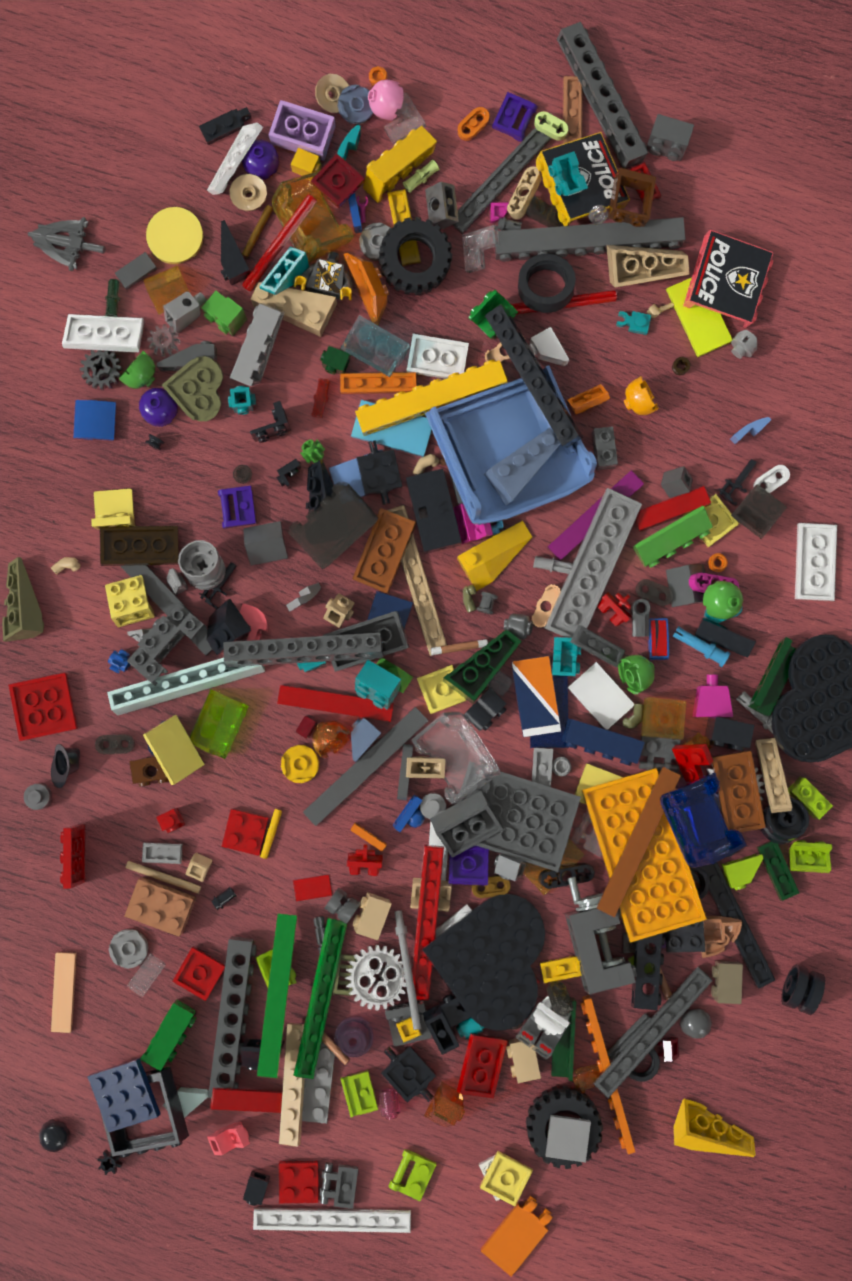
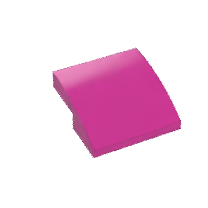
M464 504L453 508L462 542L461 545L493 535L490 523L476 525L470 521Z

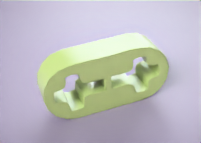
M545 111L539 112L536 115L534 126L538 131L558 141L565 139L568 133V125L564 121ZM546 119V123L541 125L540 120ZM563 128L562 132L556 133L557 129Z

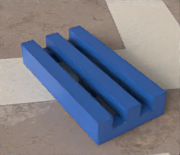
M354 192L348 199L354 232L361 233L362 226Z

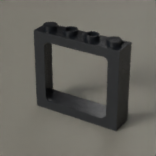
M170 1066L163 1068L161 1071L156 1069L146 1071L145 1073L149 1083L160 1082L173 1131L129 1139L126 1128L108 1133L103 1120L112 1157L121 1155L123 1158L133 1154V1152L143 1154L153 1148L154 1151H158L168 1145L174 1148L182 1145V1141L189 1137Z

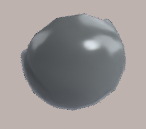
M687 1009L680 1018L682 1032L691 1038H704L711 1031V1017L702 1009Z

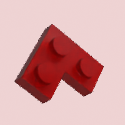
M707 744L675 745L672 751L685 781L701 782L705 776L700 765H710L713 762Z

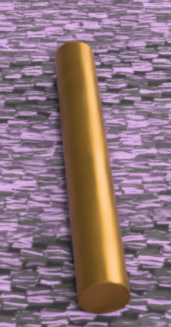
M266 205L242 252L243 257H249L273 211L271 206Z

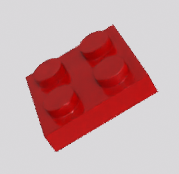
M231 809L221 847L259 856L269 818Z
M193 946L172 982L206 1001L223 973L225 965Z
M279 1161V1204L318 1203L319 1161Z

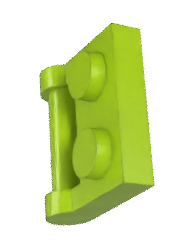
M404 1149L402 1161L388 1187L421 1201L436 1167V1162L408 1149ZM410 1160H413L415 1164L406 1184L403 1185L400 1182Z

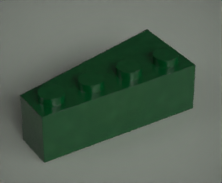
M506 629L464 663L443 677V682L471 704H474L520 646L521 640Z

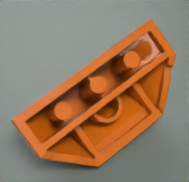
M345 253V263L374 328L378 327L388 302L387 295H389L386 285L381 284V273L378 267L374 268L372 262Z

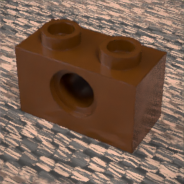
M156 757L129 761L133 784L139 783V787L151 785L150 781L158 780V784L169 782ZM150 766L156 768L157 773L155 776L149 775L148 769Z

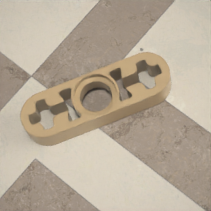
M529 167L524 171L507 206V211L513 219H520L525 215L541 183L542 175L537 167ZM523 190H529L527 195L520 196Z

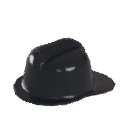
M62 744L56 745L51 764V779L57 788H62L67 781L68 775L79 769L80 750L78 748H65Z

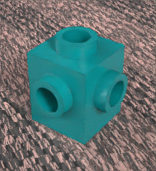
M237 386L234 389H230L231 396H228L229 408L232 407L233 411L238 413V415L249 414V411H254L253 405H256L255 393L252 394L249 387Z

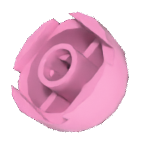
M381 80L369 91V105L371 111L377 117L391 121L397 117L395 113L397 109L401 110L403 103V88L399 87V82Z

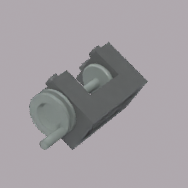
M576 877L568 878L574 904L579 906L575 908L576 911L565 913L575 956H577L578 961H581L579 966L584 991L588 994H593L635 983L634 977H637L634 965H631L624 957L612 958L606 936L607 931L615 929L616 925L620 924L619 919L622 918L620 909H618L615 917L596 909L603 893L581 898ZM595 934H598L601 948L605 959L603 961H601Z

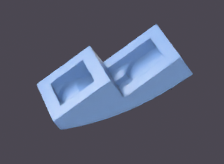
M769 417L762 418L744 426L730 440L736 444L748 432L754 437L771 419Z

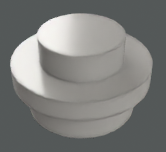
M558 757L552 763V770L558 776H565L571 770V763L565 757Z

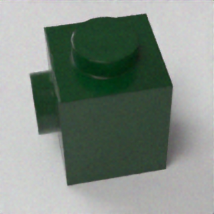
M328 346L327 351H323L320 358L325 371L332 375H335V373L345 374L351 360L349 353Z

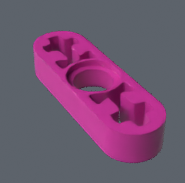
M696 573L689 578L690 588L697 592L705 593L712 580L728 581L739 588V583L734 578L707 573Z

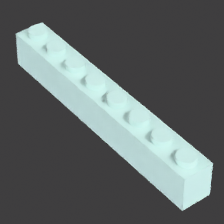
M224 658L160 676L155 680L157 682L156 686L147 680L107 693L111 710L116 715H122L263 673L265 668L264 665L227 667Z

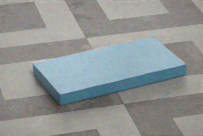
M361 400L360 406L369 404V406H371L375 403ZM356 416L351 437L367 442L376 440L378 445L424 457L432 429L427 418L420 416L363 436Z

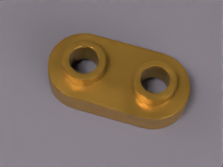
M500 875L488 877V885H484V891L478 890L479 885H472V892L478 898L505 895L510 890L509 880L501 878ZM499 881L504 883L503 888L497 887Z

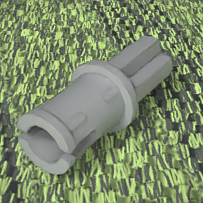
M535 556L533 568L550 570L551 573L556 571L568 574L572 564L554 560V557L549 559Z

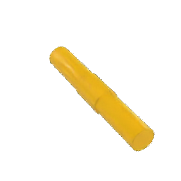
M274 810L261 851V858H268L282 810Z

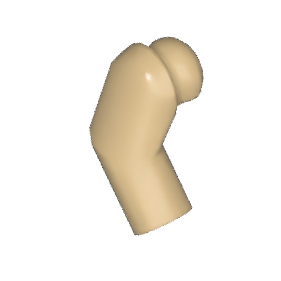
M433 454L421 457L416 464L413 474H422L425 467L430 465L436 467L439 464V459Z
M64 557L54 564L51 569L58 575L65 568L77 571L81 565L76 558Z

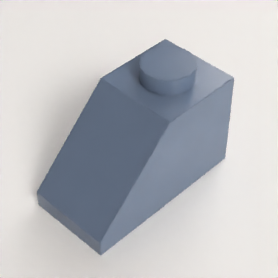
M358 718L351 726L353 728L351 732L352 758L355 762L381 735V732L365 718L362 720Z

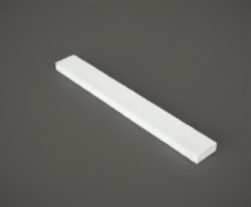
M255 1207L253 1230L410 1233L411 1210Z

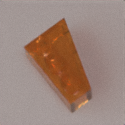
M441 1081L424 1117L442 1127L455 1126L457 1121H461L465 1110H463L465 1105H463L462 1094H459L457 1089Z

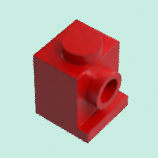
M178 807L156 817L162 831L166 830L167 833L186 825Z

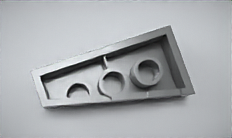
M259 303V306L255 307L253 312L254 318L247 329V336L231 373V379L249 386L261 383L285 311L265 303Z

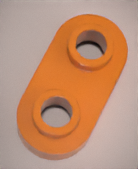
M484 107L473 109L458 125L457 134L459 138L464 141L472 140L489 123L488 110ZM481 117L483 118V120L478 121L477 118ZM464 130H469L470 133H469V134H465L463 131H464Z

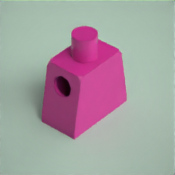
M707 675V686L697 687L693 717H733L728 686H718V675Z

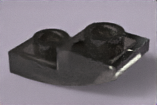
M534 196L525 215L547 227L563 226V223L559 221L555 205L550 206Z

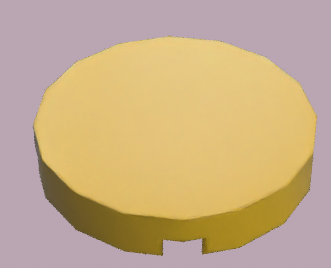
M296 745L290 747L284 753L281 759V769L285 777L290 781L305 783L316 776L319 770V759L315 751L310 747Z

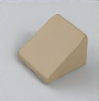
M195 853L190 860L186 875L203 882L212 864V859Z

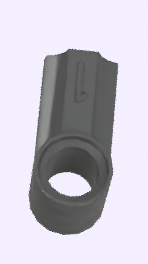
M645 599L635 600L631 604L632 637L649 636V612L651 607ZM639 602L645 605L643 613H639L636 610V605Z

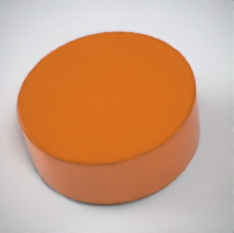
M374 67L369 72V81L372 86L381 80L388 79L387 72L382 67Z

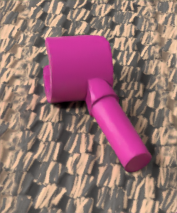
M359 195L356 199L361 210V223H366L365 210L368 204L366 195L364 203H359Z

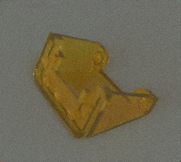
M319 171L282 181L272 197V207L283 227L308 194L317 200L290 238L294 248L306 252L309 263L349 243L354 237L351 227L347 224L339 225L323 194L311 184V180Z

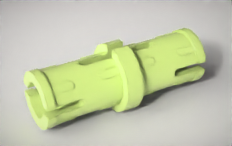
M431 160L422 169H417L412 177L403 182L405 189L411 193L421 183H426L431 175L439 171L437 163Z

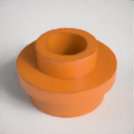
M720 553L713 554L708 560V566L713 572H722L728 564L727 558ZM719 560L720 566H716L714 561Z

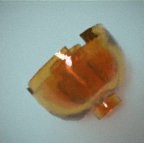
M321 722L315 727L316 731L312 737V744L321 758H328V753L333 752L335 754L349 741L347 736L351 735V733L341 722Z

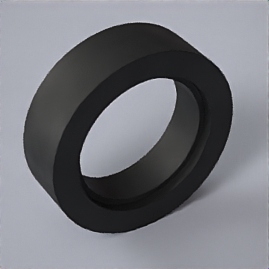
M553 254L534 256L527 260L520 269L518 277L519 296L522 302L534 311L541 313L559 311L573 297L576 281L575 272L572 266L560 256ZM551 270L563 278L565 287L555 296L542 297L530 289L528 281L538 271Z

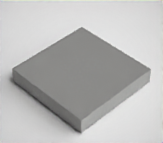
M550 1115L545 1156L586 1163L591 1121Z

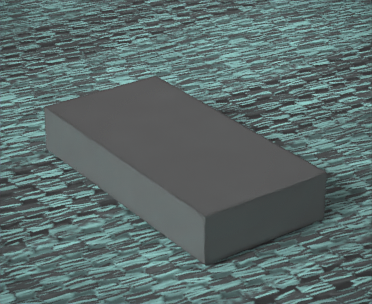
M144 252L115 272V275L127 290L157 270L147 253Z

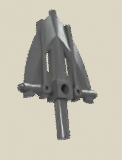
M82 217L81 220L59 221L48 225L38 224V229L28 232V236L34 241V247L40 248L55 261L68 266L69 271H74L78 267L76 260L80 258L78 252L88 250L104 254L106 250L105 246L85 242L82 238L86 236L84 229L89 224L85 217ZM64 232L68 233L69 236L57 235V233ZM53 245L65 247V249H56Z

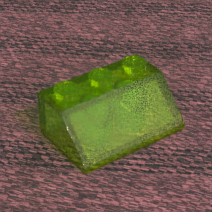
M210 689L189 737L191 742L207 753L226 759L249 706Z

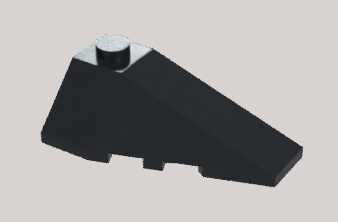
M318 460L308 467L307 491L310 493L309 502L306 503V509L309 510L308 520H305V533L307 544L309 545L335 541L349 533L346 514L323 460Z

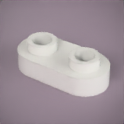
M777 465L757 478L754 482L755 492L764 496L787 482L790 477L788 468L783 465ZM776 473L781 474V479L776 477ZM761 483H764L766 485L765 489H762L760 487Z

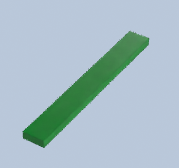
M277 914L257 1076L278 1078L297 915Z
M331 918L327 920L293 1074L295 1077L314 1079L347 924L341 920Z

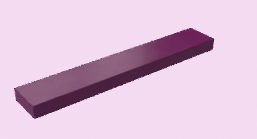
M631 470L611 490L630 498L644 483ZM602 497L547 547L559 561L584 540Z

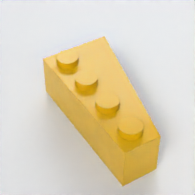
M423 126L416 130H411L405 139L398 140L391 150H385L378 160H373L368 164L363 189L379 203L383 199L382 194L384 192H391L400 178L404 180L412 171L413 166L417 168L434 152L437 141Z

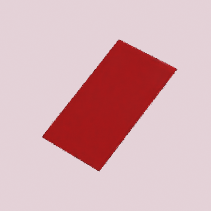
M329 875L293 880L296 901L332 896Z

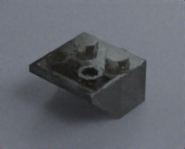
M756 484L731 516L762 539L786 510L787 506Z

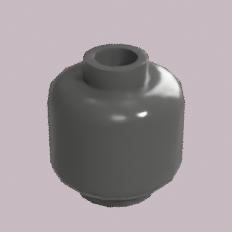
M513 613L508 619H505L503 628L504 630L507 629L518 639L523 640L531 635L533 621L530 620L528 615Z

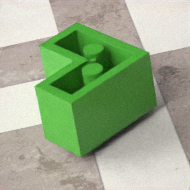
M217 291L201 307L205 313L203 316L211 323L214 321L218 325V329L225 335L229 333L234 336L247 321L243 308L231 298H225Z

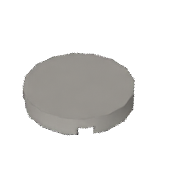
M379 222L372 223L364 228L359 238L360 249L368 259L379 261L381 242L391 227Z
M122 930L114 935L109 945L110 957L118 966L127 969L134 968L147 957L148 941L138 930Z

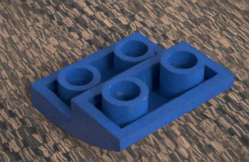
M75 400L73 438L113 441L116 402Z

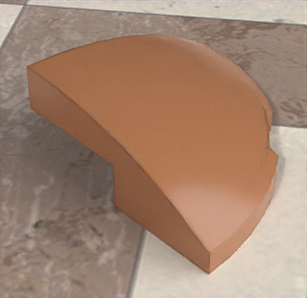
M706 916L707 920L703 921L706 952H701L702 958L711 957L725 951L724 946L730 940L734 943L740 933L742 921L722 916Z

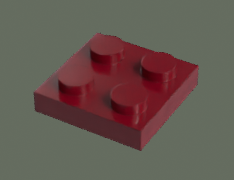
M338 154L311 180V184L338 208L365 182V179Z

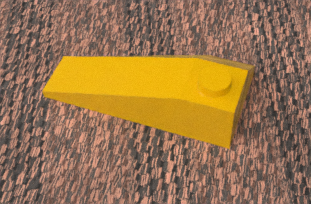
M521 521L457 557L471 584L474 585L476 592L497 578L528 543L532 535L524 522Z
M688 1099L682 1100L673 1127L674 1145L695 1151L748 1157L756 1156L753 1136L736 1125H729L722 1120L723 1117L710 1113L703 1104Z

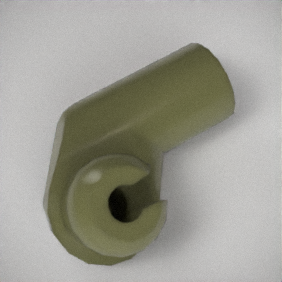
M466 585L463 588V602L468 613L477 610L471 596L476 594L474 585Z
M634 705L633 715L623 719L622 724L625 728L634 729L642 722L644 705Z

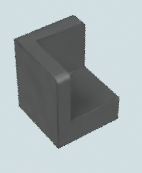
M685 466L664 472L661 486L668 497L671 498L689 493L693 479Z

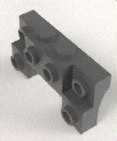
M178 603L166 617L163 615L153 624V628L140 638V642L137 644L140 647L127 662L156 686L157 682L155 680L162 673L166 674L168 672L159 663L185 634L192 641H195V635L201 629L205 630L207 627Z

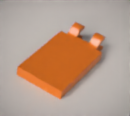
M531 1195L522 1206L517 1202L516 1206L513 1207L481 1247V1252L511 1277L548 1232V1227L545 1225L553 1218L551 1216L552 1213L547 1208L542 1211L539 1217L531 1212L537 1206V1200Z

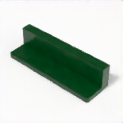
M787 637L779 642L748 707L766 717L771 715L789 678V662L796 648L791 646L793 640Z
M554 996V1001L556 1002L554 1004V1012L558 1014L560 1009L564 1007L571 1012L568 1020L570 1023L552 1053L551 1076L567 1077L568 1081H573L576 1000L574 997Z

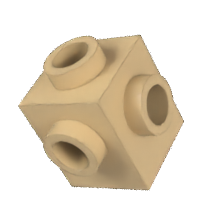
M338 593L335 599L330 598L325 607L327 611L323 619L340 628L344 621H349L354 614L352 608L355 602Z

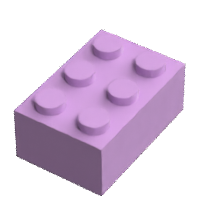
M280 100L269 132L270 143L293 152L301 148L318 155L319 159L324 161L336 127L335 118Z

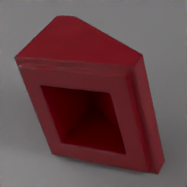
M304 716L296 732L307 739L317 725V722L308 716Z

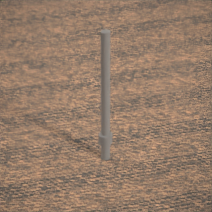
M402 911L394 912L397 925L395 931L396 936L399 937L413 1029L419 1030L421 1029L406 938V934H408L407 926H404Z

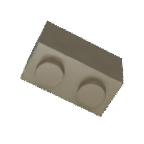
M715 960V966H712V977L715 978V984L711 987V995L717 1003H742L743 964L740 962Z

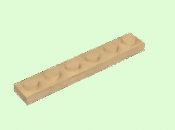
M288 1023L279 1144L298 1147L301 1142L305 1078L295 1077L293 1074L304 1024Z

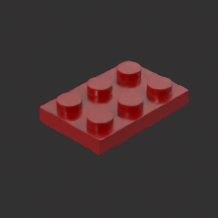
M470 1033L457 1087L459 1094L494 1098L507 1045L506 1039Z

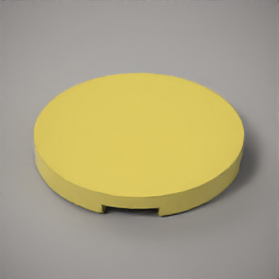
M170 207L163 209L155 214L148 224L146 231L148 246L152 253L165 263L180 264L195 257L203 244L204 235L199 220L193 213L184 208Z

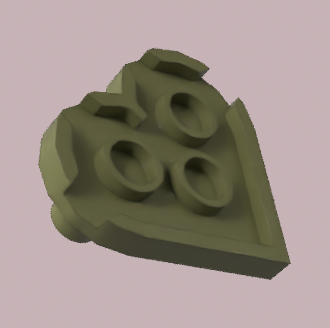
M207 355L198 356L189 361L165 381L162 386L192 420L206 422L216 416L222 405L217 389L221 385L224 375L219 363Z

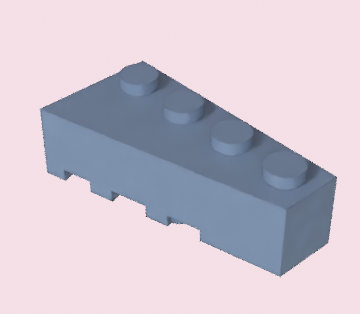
M548 428L504 458L484 474L506 506L514 500L561 444L551 428Z

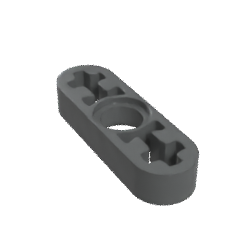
M403 745L397 800L407 801L409 777H406L407 757H412L413 745Z

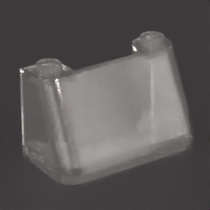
M460 712L442 713L412 739L415 745L414 748L419 754L445 759L444 779L448 786L444 790L445 797L451 804L458 803L500 775L498 765L468 719Z

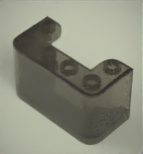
M345 481L336 483L331 488L333 490L332 496L325 497L320 502L321 506L317 510L312 509L305 516L307 518L305 521H295L289 527L290 531L288 534L321 569L328 567L379 519L360 495Z

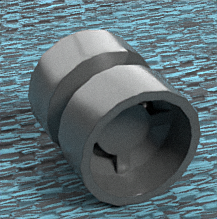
M338 887L324 909L331 914H338L337 918L347 924L361 903L353 897L348 898L347 893Z

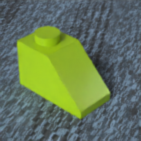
M756 853L721 864L729 887L740 890L746 887L745 884L751 883L763 860V855Z

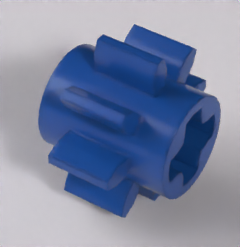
M122 649L119 652L113 651L108 659V663L111 664L109 669L116 673H120V671L126 672L131 665L127 662L130 654Z

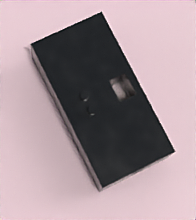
M439 469L406 477L424 554L461 546L462 542L444 470Z

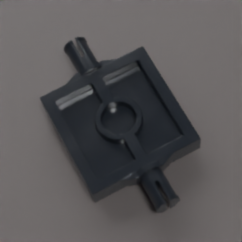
M373 440V442L369 441L371 453L356 458L364 494H380L382 505L390 504L388 492L393 489L402 488L394 449L384 452L378 451L376 440Z
M411 1045L397 1055L390 1046L387 1047L383 1052L391 1061L381 1071L385 1079L407 1103L419 1094L427 1102L430 1099L432 1100L434 1096L428 1091L427 1086L436 1077L435 1072Z

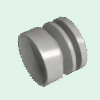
M204 540L188 543L179 554L178 564L180 570L193 587L200 590H209L222 582L226 567L223 559L211 543Z

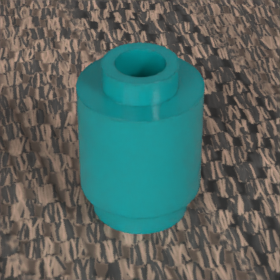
M468 1018L460 1022L456 1028L461 1038L465 1036L467 1040L470 1037V1033L479 1034L483 1032L485 1027Z

